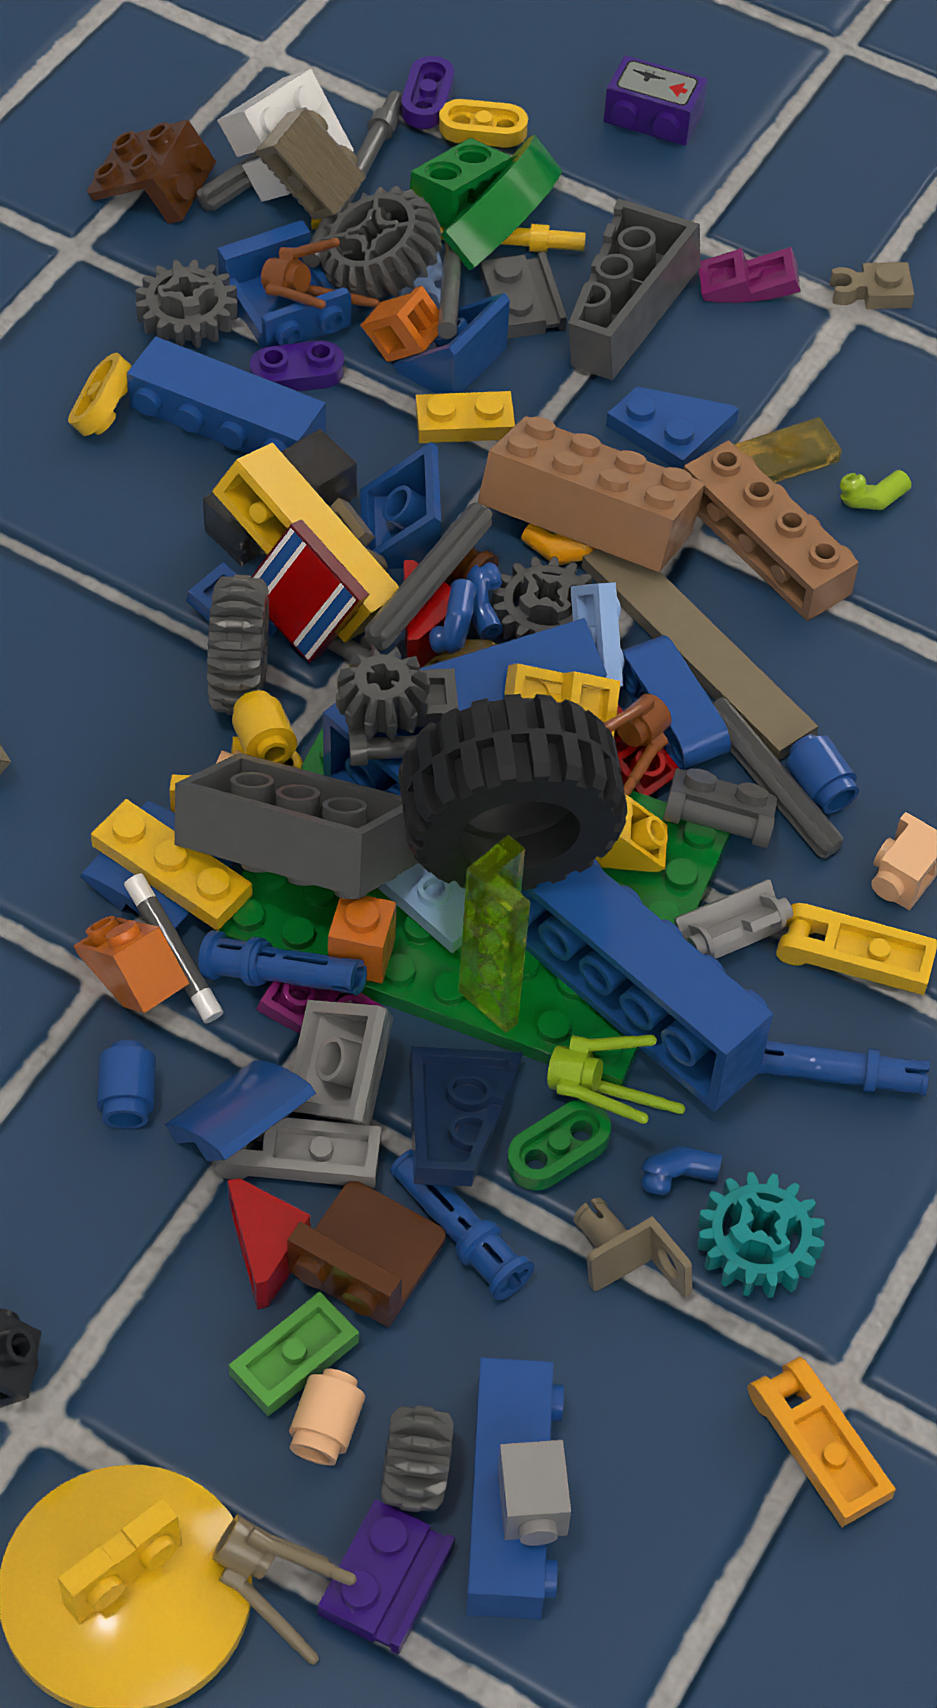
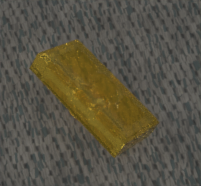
M820 417L734 444L743 454L749 455L757 467L774 483L839 462L842 449Z

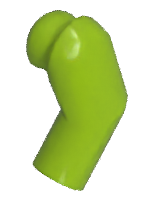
M895 470L877 485H866L865 477L862 474L856 475L855 473L844 476L839 484L842 491L840 498L844 504L850 508L871 510L885 509L910 490L912 486L908 475L901 470Z

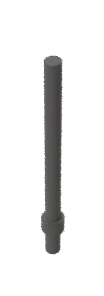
M398 91L389 93L382 108L375 110L368 123L369 132L356 155L358 159L357 166L365 176L384 140L392 137L398 125L397 116L401 110L403 95ZM360 186L350 195V198L347 200L348 202L352 203ZM345 201V205H343L339 209V212H343L347 209V201ZM333 215L322 218L309 244L321 241L323 237L329 235L323 227L335 222ZM321 252L304 256L302 260L309 267H317L321 262Z

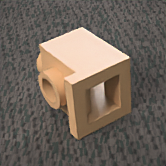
M907 812L902 815L894 840L888 838L883 843L873 862V865L879 868L877 875L871 882L872 888L877 895L887 901L895 902L909 911L937 876L936 829Z

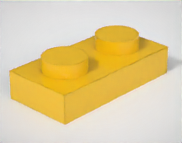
M511 391L418 394L415 397L419 443L501 440L515 426Z

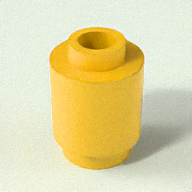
M260 690L248 692L236 701L233 708L232 724L245 754L280 764L287 761L297 748V738L280 701L269 693Z

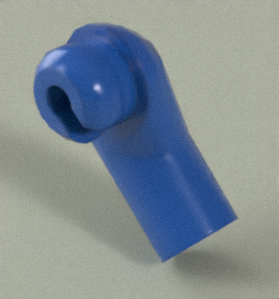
M458 579L452 582L444 626H435L430 631V646L437 654L449 652L450 655H453L465 646L476 596V586L469 580Z
M684 1146L671 1147L645 1159L641 1167L644 1170L641 1187L644 1191L666 1195L671 1189L672 1178L680 1175L717 1183L722 1155Z

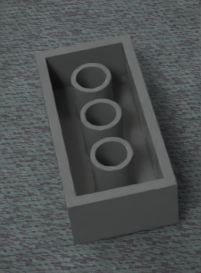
M237 753L175 783L174 845L240 863L243 869L250 872L268 871L287 877V880L295 885H316L334 890V894L340 898L359 899L419 863L414 858V853L409 850L400 795L242 753Z

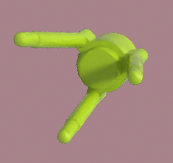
M573 1035L570 1040V1047L558 1045L552 1053L548 1067L547 1083L551 1090L557 1091V1094L578 1098L640 1124L648 1122L649 1117L646 1113L600 1093L676 1114H683L685 1112V1106L681 1103L601 1080L603 1061L602 1059L594 1058L592 1051L653 1046L657 1042L654 1035H631L594 1039Z

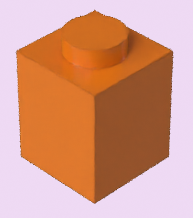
M370 896L359 899L340 898L328 934V956L363 960V965L367 968L366 980L383 983L396 938V902Z

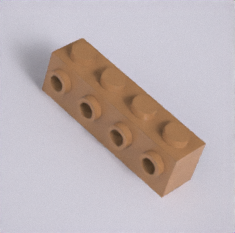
M728 440L684 465L683 470L690 473L692 478L706 483L697 516L806 621L811 620L852 594L859 565L853 553L846 546L840 545L826 532L813 515L807 514L795 503L781 485L775 484L764 474L749 455L743 454Z

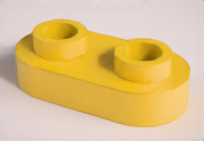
M455 99L445 103L439 112V131L444 138L454 143L460 144L472 138L488 146L510 148L521 144L527 137L528 116L522 108L514 104Z
M119 353L109 355L93 370L69 414L68 422L83 436H88L92 433L100 435L105 432L116 418L114 409L119 399L128 392L127 372L132 365Z

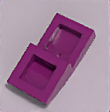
M791 247L750 260L746 259L742 248L700 261L699 276L704 301L719 303L754 302L801 292L797 261Z

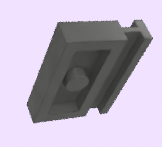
M545 252L538 253V258L526 259L525 255L480 262L479 275L486 297L489 298L505 292L510 299L508 339L545 334L546 328L558 327L559 331H566L567 316Z

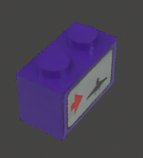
M624 55L607 86L604 122L687 146L704 112L708 79Z

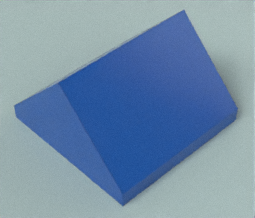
M504 292L459 307L455 337L443 339L438 335L423 353L399 359L393 365L399 374L435 394L463 393L507 348L510 299Z
M429 442L360 489L361 519L375 536L366 548L382 555L387 562V569H403L404 560H414L419 564L441 539L438 446L432 442Z

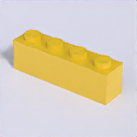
M273 442L238 458L212 490L267 555L288 527L302 519L370 594L339 632L338 636L344 643L363 633L366 625L399 588L397 583Z

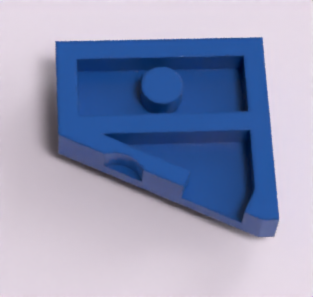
M636 386L607 412L606 426L670 467L683 469L684 465L700 457L737 422L739 408L730 404Z

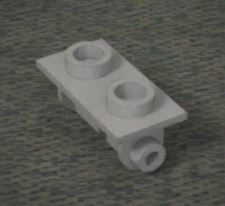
M767 879L675 917L674 921L686 941L702 954L711 955L716 959L785 930L786 920L793 917V910L786 898L778 900L775 897L771 880Z

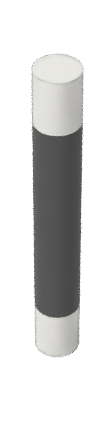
M140 873L132 876L124 883L126 890L146 924L160 927L190 983L184 989L204 1023L216 1020L224 1013L223 1009L200 973L144 875Z

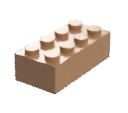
M525 416L489 450L478 503L660 573L691 536L706 483L692 478L691 474L683 469L676 467L665 468L646 461V458L637 452L630 450L619 451L603 445L592 435L583 433L573 434L557 428L552 421L546 418Z

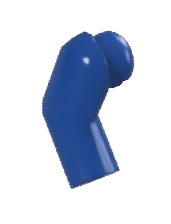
M489 562L482 567L475 565L466 575V580L471 581L476 586L471 621L481 640L484 641L493 640L503 631V626L490 603L488 593L489 590H495L501 586V575L497 566Z

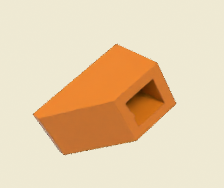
M108 916L88 927L86 930L87 937L73 945L79 957L125 1008L145 1013L190 984L159 926Z

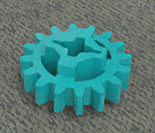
M748 1172L745 1186L741 1187L730 1177L725 1180L723 1195L711 1191L708 1195L707 1209L700 1212L697 1228L702 1231L698 1235L697 1249L709 1251L706 1256L705 1268L713 1270L721 1267L724 1270L721 1284L725 1287L735 1279L743 1282L742 1293L744 1296L749 1297L754 1285L762 1286L767 1298L774 1297L778 1283H782L790 1292L796 1290L799 1275L806 1278L812 1276L816 1265L814 1259H820L825 1241L820 1239L825 1225L824 1219L811 1218L816 1206L815 1200L808 1199L802 1202L797 1200L800 1187L797 1183H793L786 1190L779 1188L777 1174L772 1173L767 1184H759L755 1173ZM730 1215L733 1220L729 1235L724 1236L722 1225ZM797 1233L798 1247L791 1254L789 1251L790 1239L792 1234Z

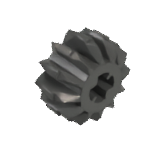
M373 645L369 658L353 654L349 662V668L340 669V674L337 677L338 693H336V706L339 714L345 715L350 731L364 728V733L369 741L378 732H385L393 742L397 735V729L413 733L417 726V719L426 717L429 709V697L427 695L430 693V681L427 678V673L420 671V664L416 656L401 660V653L397 646L386 655L380 654Z
M415 1405L414 1407L399 1406L391 1415L385 1446L380 1492L385 1504L400 1507V1510L419 1512L420 1510L434 1511L443 1502L453 1437V1421L449 1413L434 1410V1407Z

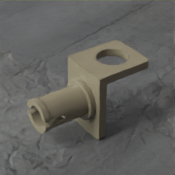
M602 1198L591 1199L592 1206L597 1210L596 1213L591 1210L587 1203H584L577 1210L573 1220L575 1225L585 1233L596 1247L587 1255L588 1284L593 1291H599L652 1260L683 1298L692 1294V1264L653 1216L627 1230ZM666 1252L669 1254V1256H670L671 1259L673 1260L676 1269L673 1267V1265L671 1264L670 1260L668 1259V1256H667Z

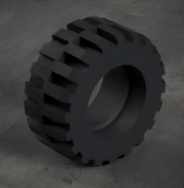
M521 694L504 695L502 700L489 702L488 698L473 701L471 702V707L461 711L456 707L444 713L439 723L430 722L420 731L416 740L413 739L399 766L398 778L409 850L414 853V858L429 873L431 872L439 880L448 884L456 881L464 889L476 890L478 887H485L490 892H505L506 888L520 887L522 891L537 888L536 884L550 881L551 884L565 880L567 879V874L573 871L581 873L591 867L596 857L603 858L611 850L615 841L618 840L626 824L627 802L616 743L612 732L589 710L585 711L579 704L567 699L559 703L549 695L536 694L534 698H522Z

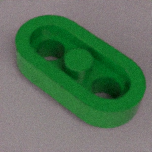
M575 1100L565 1104L520 1132L513 1138L508 1148L507 1169L510 1177L523 1188L543 1190L555 1185L600 1156L608 1146L611 1132V1121L607 1112L583 1100ZM581 1131L587 1133L590 1138L581 1141L575 1139L572 1134ZM531 1160H538L545 1166L541 1169H532L526 1163Z

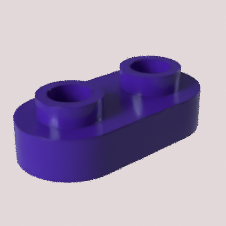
M425 56L417 59L412 64L401 102V115L407 124L418 129H429L439 125V112L445 103L450 101L454 88L455 70L451 62L439 56Z
M311 341L265 347L255 352L251 357L250 373L298 392L329 388L338 384L344 376V353L340 347L328 341Z

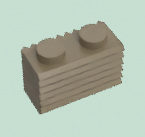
M303 107L288 112L257 148L255 153L256 156L261 158L262 163L266 164L268 169L274 172V176L280 179V183L286 186V190L292 192V197L298 199V203L304 206V210L310 213V217L316 220L335 215L339 212V209L345 205V201L350 198L355 189L366 179V176L357 166L358 159L356 155L346 146L338 145L327 132L328 124L325 119L317 112Z

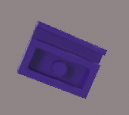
M375 1499L339 1565L340 1568L355 1574L356 1582L354 1585L349 1586L332 1579L317 1606L318 1615L371 1642L376 1640L390 1647L391 1652L399 1655L455 1547V1537L449 1534L444 1536L430 1529L429 1524Z

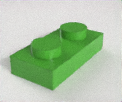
M319 1291L228 1365L229 1375L269 1417L305 1387L310 1375L321 1374L358 1344L359 1331Z

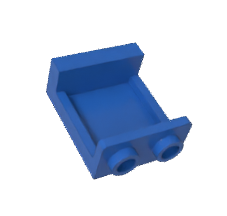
M303 220L218 248L219 275L229 274L230 285H236L238 312L261 348L303 343L351 326V294L346 287L336 290L332 283L328 281L319 265L317 267L307 266L311 273L310 284L335 289L334 291L314 296L325 301L326 306L324 309L310 307L281 296L267 295L263 289L261 273L265 262L269 258L279 257L281 247L296 248L309 244L310 231ZM302 257L298 258V260L305 264L302 260Z

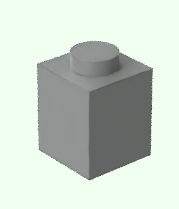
M563 1440L500 1444L497 1470L504 1540L520 1539V1542L525 1545L537 1546L554 1542L558 1536H567L571 1517V1505Z

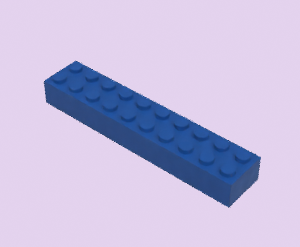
M336 703L323 712L324 775L401 796L398 774L402 758L368 760V765L351 766L348 724L346 723L345 715L339 714ZM415 727L413 733L397 729L396 736L418 735L424 727ZM378 732L374 737L388 736L385 732ZM596 859L591 867L581 873L573 871L567 874V879L554 884H551L550 881L536 884L537 888L521 891L520 887L506 888L505 892H490L485 887H478L476 890L467 889L492 911L491 921L625 1036L654 1035L657 1039L655 1045L639 1048L713 1112L718 1110L760 1072L773 1018V1012L769 1010L763 998L756 992L749 989L745 990L726 974L718 960L711 955L702 954L684 939L676 925L669 920H661L643 905L640 897L633 889L626 885H619L601 869Z

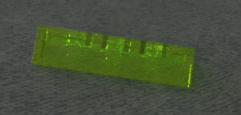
M509 835L467 868L458 991L505 1033L518 1023L530 901L521 894L525 848Z

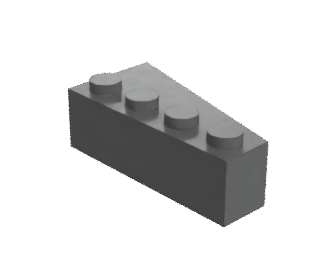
M619 198L617 199L611 224H607L603 234L602 248L600 253L595 255L592 262L589 281L584 283L568 323L571 367L610 380L616 377L699 270V223Z

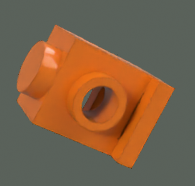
M421 285L409 294L380 302L361 326L384 359L390 362L423 353L439 335V309Z

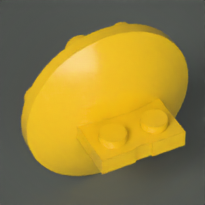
M118 1465L96 1469L81 1474L49 1492L27 1513L16 1528L8 1543L0 1568V1621L7 1644L26 1675L45 1693L73 1708H166L188 1698L204 1687L218 1674L236 1650L245 1631L251 1605L236 1590L219 1581L225 1567L212 1560L214 1551L223 1533L234 1519L226 1507L212 1493L190 1478L170 1470L146 1465ZM250 1575L246 1580L253 1586L252 1575Z

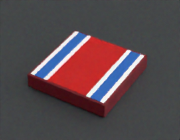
M302 519L288 527L251 576V578H261L266 583L269 590V619L308 663L318 659L370 595Z

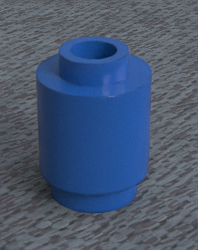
M807 735L792 745L789 750L790 756L786 761V768L814 803L821 807L824 813L832 814L838 812L859 794V788L856 785L857 776L828 736L816 737L815 735Z
M133 1040L117 1041L99 1055L97 1109L102 1113L103 1123L110 1127L118 1129L142 1127L148 1122V1114L154 1110L156 1056L150 1050L145 1049V1046L140 1042Z

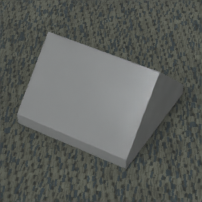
M307 1001L292 1072L310 1083L317 1094L293 1110L292 1113L340 1123L371 1126L394 1019L387 1008L378 1005Z

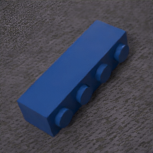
M156 336L127 372L129 406L138 410L144 415L154 416L177 425L187 432L197 433L222 443L230 449L240 450L247 454L273 442L299 473L326 436V402Z
M585 618L420 668V670L455 668L458 708L460 711L471 707V702L484 698H488L489 702L504 699L508 665L518 663L562 673L575 671L604 678L607 676Z
M480 1357L466 1615L541 1620L544 1598L556 1599L558 1560L546 1559V1544L531 1546L521 1543L520 1539L504 1540L497 1470L500 1444L550 1441L551 1421L562 1422L564 1385L553 1384V1362Z

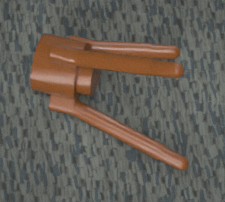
M331 238L296 248L281 247L279 257L269 258L262 268L261 282L266 294L281 296L310 307L324 309L326 306L325 301L314 296H319L335 289L311 285L310 270L298 258L338 247L340 244L339 239ZM350 293L351 304L376 308L380 303L378 299Z
M643 694L622 713L604 722L605 727L611 732L614 731L615 733L618 731L619 736L626 744L632 747L646 746L645 751L624 784V791L628 796L639 783L656 753L668 744V739L663 731L671 725V713L665 703L652 694Z

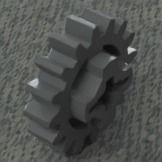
M174 260L173 269L167 271L160 265L155 267L156 278L144 275L142 278L143 288H136L138 322H143L146 335L157 332V337L167 341L169 338L175 339V344L183 346L185 341H192L196 348H200L201 339L205 337L213 342L219 341L218 330L230 332L232 330L231 320L238 318L236 285H230V275L227 273L216 276V265L214 264L207 266L205 269H200L198 260H192L189 267H182L178 260Z
M532 557L531 567L527 569L519 563L513 564L512 576L501 574L502 584L498 589L493 590L492 607L503 626V631L500 634L502 639L513 636L517 639L573 622L570 586L592 584L593 576L588 573L578 577L576 575L577 564L574 562L565 569L559 567L558 557H552L549 565H541L537 557ZM519 597V605L515 607L514 602Z

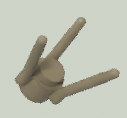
M236 1515L223 1533L213 1554L212 1560L225 1567L219 1581L236 1590L309 1664H316L319 1659L318 1654L246 1579L250 1575L259 1580L262 1579L276 1556L349 1586L355 1584V1574L330 1563L326 1556L272 1535L244 1517Z

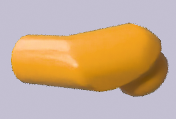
M531 523L525 528L521 536L522 542L549 562L552 557H558L559 566L582 561L583 556L596 549L560 534H553L551 531Z

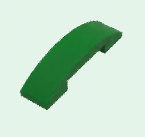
M535 134L529 137L513 154L512 162L473 204L463 209L441 234L469 271L493 252L534 211L561 175L562 169Z

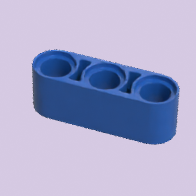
M663 635L622 650L624 655L623 687L633 703L643 694H652L661 699L671 713V725L663 731L668 739V744L663 748L680 769L684 770L729 753L731 742L726 724L668 636Z

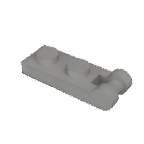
M284 1117L252 1140L263 1141L262 1151L247 1150L246 1145L227 1160L216 1161L214 1169L219 1176L231 1180L254 1176L345 1185L350 1181H359L370 1188H375L381 1144V1127Z

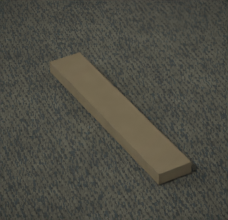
M595 549L583 556L582 569L590 573L597 583L616 582V593L620 606L653 639L663 635L668 636L700 685L715 700L720 697L726 698L778 760L789 755L792 745L802 737L807 735L817 736L819 726L661 572L659 573L599 549Z

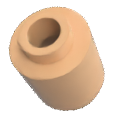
M325 1369L323 1374H314L308 1377L289 1429V1433L293 1437L290 1450L294 1454L316 1464L332 1466L336 1464L339 1454L346 1453L365 1400V1394L357 1388L358 1381L356 1378L336 1369Z

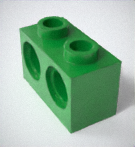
M469 138L412 170L410 190L412 189L420 198L423 197L425 202L429 203L440 226L446 229L458 214L473 204L512 162V156Z

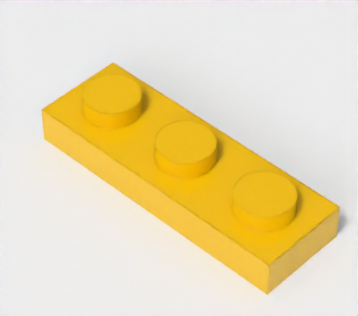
M125 799L91 833L92 846L134 875L142 873L150 886L218 931L253 895L252 883L211 855L174 845V830Z

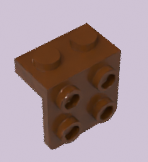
M188 119L171 124L162 122L148 130L136 133L134 131H127L118 136L112 143L113 149L107 159L94 172V180L89 186L87 193L92 200H99L144 189L165 220L170 224L184 219L196 198L197 191L202 188L217 161Z
M350 1181L345 1184L315 1229L299 1222L287 1239L288 1272L296 1275L305 1284L319 1288L342 1301L358 1314L370 1317L389 1328L444 1246L446 1234L441 1226L359 1181Z

